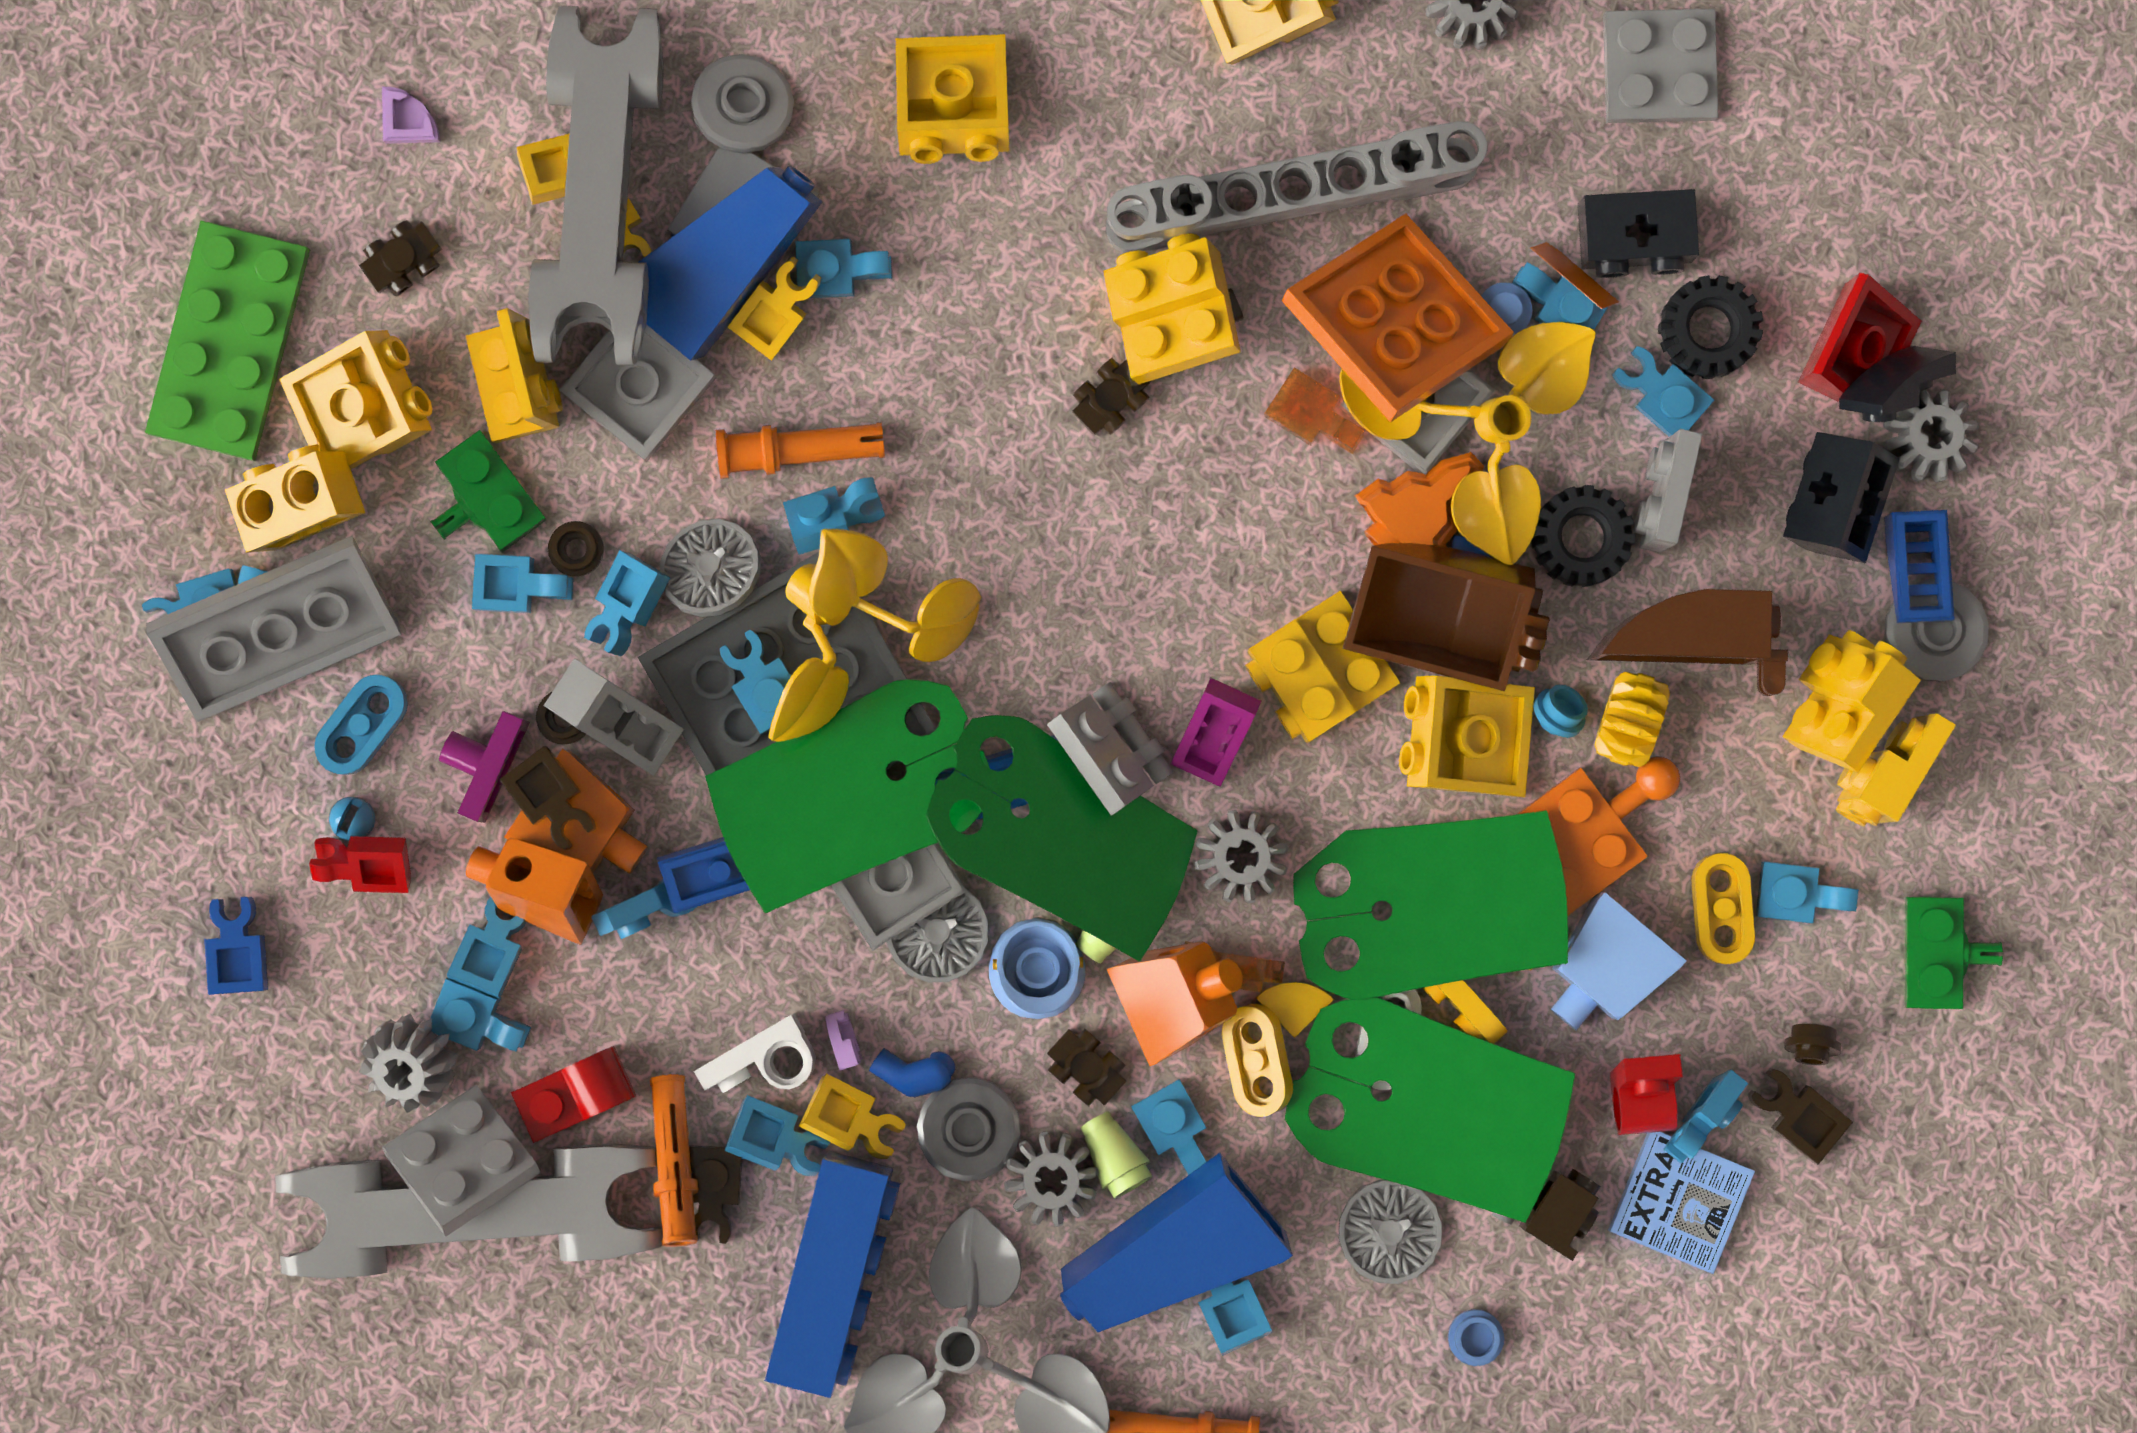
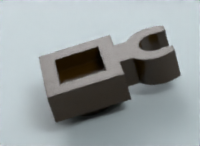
M543 746L499 779L533 825H537L546 817L549 818L552 822L550 827L551 837L560 848L569 850L573 847L570 840L564 834V827L570 820L576 819L581 822L583 828L589 833L596 829L593 818L586 811L573 808L568 802L581 791L548 746Z
M1769 1068L1766 1074L1777 1083L1778 1092L1776 1096L1766 1100L1762 1095L1751 1090L1747 1095L1749 1100L1759 1109L1779 1113L1781 1116L1771 1128L1812 1163L1819 1165L1852 1125L1853 1121L1811 1086L1806 1085L1796 1096L1793 1093L1792 1083L1788 1076L1779 1070Z
M689 1145L691 1177L697 1179L698 1193L693 1194V1203H699L698 1213L694 1215L698 1241L700 1225L707 1220L718 1224L720 1228L719 1243L726 1244L731 1236V1222L723 1212L724 1204H740L742 1158L724 1151L725 1147Z

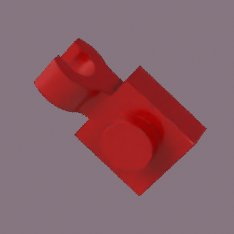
M350 836L348 847L340 840L332 837L315 839L317 859H310L309 863L312 880L318 882L351 880L353 892H409L411 869L406 838Z

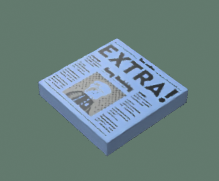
M1662 1132L1647 1133L1608 1231L1714 1274L1755 1171L1703 1149H1700L1694 1158L1690 1159L1687 1157L1683 1163H1680L1663 1150L1672 1136Z

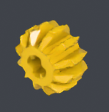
M1624 671L1617 676L1606 702L1594 745L1597 754L1609 758L1611 762L1624 766L1642 767L1646 764L1654 750L1669 703L1670 691L1668 685L1655 680V677L1642 673L1634 674Z

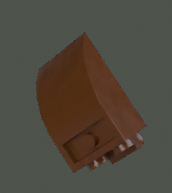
M1416 543L1380 544L1371 547L1343 649L1505 691L1511 670L1519 672L1522 668L1534 672L1538 669L1541 660L1540 651L1544 649L1547 640V628L1550 617L1538 614L1543 589L1536 588L1535 568L1516 563L1506 565L1493 557L1443 546Z
M1702 589L1672 596L1626 618L1601 640L1587 660L1757 664V689L1764 696H1773L1780 694L1785 688L1788 650L1771 649V638L1779 637L1781 627L1780 606L1772 604V591Z

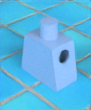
M1600 892L1592 898L1568 940V964L1554 965L1552 967L1555 972L1571 985L1553 1005L1551 1010L1574 1030L1581 1026L1596 1006L1610 1018L1619 1020L1679 970L1687 960L1607 893Z

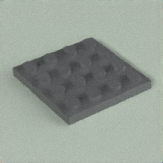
M820 551L755 588L738 607L722 615L707 616L638 656L640 663L673 720L684 729L682 735L705 775L711 774L776 742L768 738L770 730L763 735L759 733L731 686L740 682L745 677L741 671L732 669L723 661L720 647L727 645L736 659L747 658L751 653L752 646L749 640H747L745 632L752 630L762 640L764 646L762 660L765 665L780 658L791 676L807 659L819 658L823 660L822 650L814 635L803 625L807 614L786 597V586L796 570L806 564L817 565ZM852 606L849 614L841 623L834 626L828 624L821 626L837 656L834 666L841 667L849 676L848 691L840 709L896 680L907 679L870 614ZM921 702L909 708L905 716V724L911 733L925 736L936 730ZM900 761L891 762L887 766V769L899 763Z

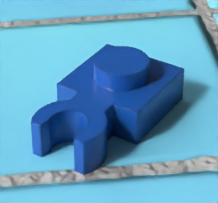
M241 897V914L235 920H231L225 915L224 899L211 900L209 914L212 922L220 928V938L204 939L208 995L268 990L265 935H248V926L253 922L256 915V904L252 897Z

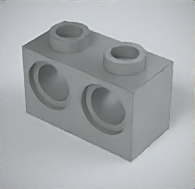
M576 659L572 661L544 704L546 708L577 729L653 776L684 730Z

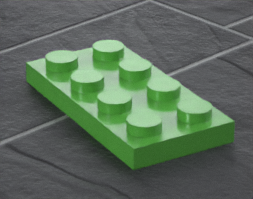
M200 221L145 430L146 434L251 461L256 460L310 254L308 247Z

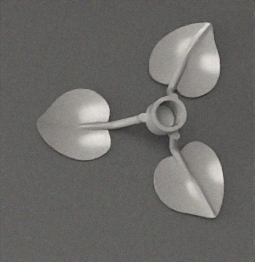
M970 1208L960 1215L943 1234L930 1263L929 1283L937 1302L951 1309L967 1306V1312L964 1317L958 1320V1326L946 1329L936 1342L935 1352L938 1361L935 1363L933 1376L928 1379L926 1367L913 1356L897 1353L882 1356L874 1361L863 1373L857 1385L853 1404L844 1429L847 1433H936L946 1418L947 1407L942 1396L933 1388L942 1382L947 1370L958 1374L970 1375L984 1368L1027 1388L1018 1396L1014 1407L1015 1420L1021 1433H1108L1110 1428V1412L1105 1392L1096 1376L1086 1365L1071 1356L1047 1354L1041 1357L1034 1367L1032 1379L988 1358L986 1340L980 1333L971 1329V1324L977 1316L978 1305L995 1308L1006 1303L1019 1286L1022 1267L1019 1254L1011 1240L992 1224L980 1210Z

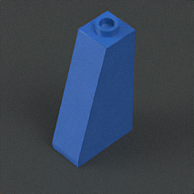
M788 166L785 170L781 167H768L640 260L638 263H647L649 276L646 325L690 361L703 358L823 201L811 192L815 184L792 166Z
M1219 1152L1062 1267L1063 1292L1060 1293V1297L1067 1310L1076 1320L1080 1321L1085 1317L1097 1332H1101L1283 1263L1293 1255L1287 1232Z

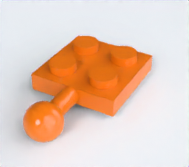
M1659 756L1651 757L1646 764L1638 768L1636 781L1609 802L1604 799L1582 768L1579 767L1517 813L1524 814L1547 811L1562 864L1566 885L1568 916L1648 857L1621 820L1649 799L1661 801L1675 794L1680 785V773L1677 766L1671 760Z

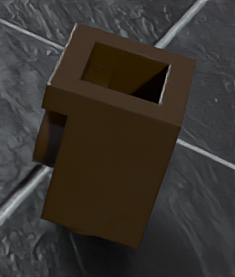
M1573 1168L1567 1177L1554 1170L1542 1188L1526 1223L1521 1222L1519 1227L1573 1261L1578 1251L1571 1247L1570 1243L1575 1236L1583 1239L1595 1223L1599 1211L1593 1207L1599 1199L1595 1195L1601 1186Z

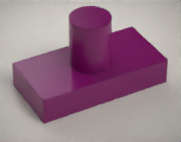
M1210 678L1170 764L1221 787L1255 718L1261 700Z
M502 711L487 746L455 731L449 734L441 750L439 761L473 776L457 812L458 814L476 822H486L502 787L499 779L508 773L528 729L529 721Z

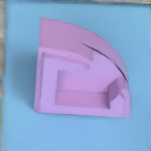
M382 86L383 141L385 144L440 142L436 121L421 101H418L417 98L415 99L414 96L412 97L411 94L404 90Z
M842 1010L825 1016L839 1070L841 1071L860 1064L863 1057L848 1012L845 1013Z

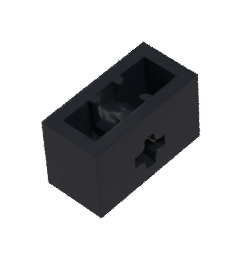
M1695 189L1584 195L1577 204L1581 269H1596V277L1598 278L1627 276L1630 274L1629 267L1651 266V274L1653 275L1677 274L1685 271L1684 264L1692 263L1699 256ZM1635 223L1639 224V229L1642 233L1651 234V237L1641 247L1638 246L1636 238L1626 237V233Z
M1817 432L1812 448L1804 459L1803 476L1795 500L1787 511L1786 528L1783 537L1814 553L1866 563L1900 458L1871 441Z

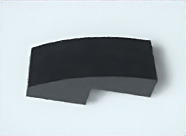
M1910 346L1894 352L1868 368L1846 389L1839 398V409L1862 413V419L1868 422L1893 421L1896 419V412L1920 406L1919 390L1933 387V380L1956 374V352Z

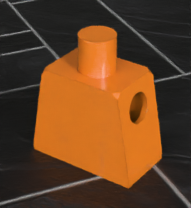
M562 749L556 758L581 791L568 802L573 808L586 811L593 818L596 829L589 833L583 828L581 822L576 819L570 820L564 827V834L570 840L573 847L569 850H564L557 846L551 837L550 827L552 822L548 817L537 825H533L521 810L504 838L507 840L515 838L588 863L592 873L595 872L602 859L606 858L631 874L648 849L647 845L622 830L635 809L577 755L569 750Z
M509 838L505 842L500 854L478 846L471 854L466 867V877L486 884V889L498 909L511 916L525 919V922L579 945H582L593 921L591 916L597 913L603 898V893L588 863L515 838Z
M1204 941L1148 950L1140 962L1131 957L1107 969L1149 1066H1153L1188 1048L1236 1015L1237 1006L1231 993L1238 991L1242 987V972L1233 960L1224 959L1217 962L1210 945Z

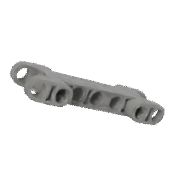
M561 5L555 16L548 47L547 100L549 105L572 106L560 260L534 259L531 265L528 305L534 358L536 362L554 363L562 339L568 330L579 323L594 322L602 324L612 332L616 364L634 366L639 358L646 328L649 276L647 263L623 262L634 108L660 109L662 104L664 62L658 10L640 8L632 31L623 41L615 45L601 46L591 43L581 33L579 7Z
M1457 121L1403 131L1395 134L1388 140L1201 177L1180 175L1132 185L1118 190L1111 197L1107 206L1106 235L1109 242L1123 253L1135 250L1150 251L1168 247L1167 242L1181 234L1192 233L1202 237L1389 199L1408 200L1453 191L1465 187L1474 178L1478 167L1486 156L1487 140L1484 133L1476 125L1470 122ZM1455 134L1470 136L1477 145V153L1467 141L1450 137ZM1447 150H1457L1463 153L1468 162L1454 160ZM1401 161L1404 168H1410L1409 171L1404 172L1403 167L1397 165V163ZM1342 166L1355 167L1361 172L1363 184L1354 190L1344 189L1336 183L1334 171ZM1289 176L1299 177L1307 183L1309 194L1301 200H1290L1281 193L1279 183ZM1234 187L1246 188L1253 194L1255 205L1246 211L1233 210L1227 205L1225 194ZM1126 199H1134V200H1130V201H1126V202L1121 203L1122 201H1124V200H1126ZM1187 203L1188 209L1192 211L1189 216H1184L1182 209H1179L1181 204ZM1134 213L1139 215L1144 220V223L1136 228H1128L1123 226L1117 219L1124 214ZM1118 236H1120V237H1122V238H1124V239H1127V240H1138V241H1135V242H1126V241L1121 240Z
M606 1143L553 1148L555 1175L537 1176V1179L529 1180L446 1237L410 1188H407V1185L382 1187L381 1160L336 1162L276 1175V1193H288L310 1198L317 1202L324 1211L327 1222L325 1235L321 1242L313 1249L306 1252L280 1255L281 1273L290 1276L326 1279L371 1276L387 1273L386 1246L556 1234L559 1237L560 1261L612 1259L662 1247V1227H629L616 1218L611 1211L608 1200L610 1186L618 1177L641 1168L657 1166L656 1147Z

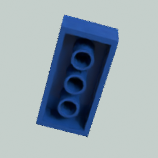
M829 1151L822 1159L765 1377L766 1382L827 1398L832 1397L837 1384L847 1386L858 1349L857 1345L848 1343L851 1329L861 1331L872 1296V1291L862 1289L866 1274L876 1275L886 1242V1237L876 1235L880 1218L890 1221L901 1184L891 1181L893 1167Z

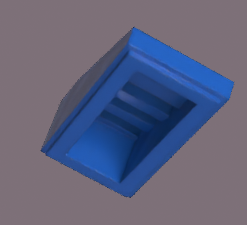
M1947 510L1891 512L1884 517V527L1896 622L1921 623L1955 620ZM1928 532L1929 542H1906L1905 533ZM1931 553L1932 563L1907 564V554ZM1934 574L1935 584L1909 585L1908 575ZM1937 595L1938 606L1910 607L1909 596Z

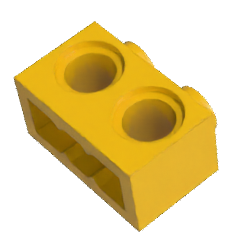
M319 444L305 446L288 453L290 462L277 468L275 464H265L247 470L243 473L244 482L225 489L246 553L274 551L366 513L345 451H322ZM315 477L317 478L319 483V492L317 496L315 495L313 488ZM270 497L272 498L274 504L272 515L269 510Z

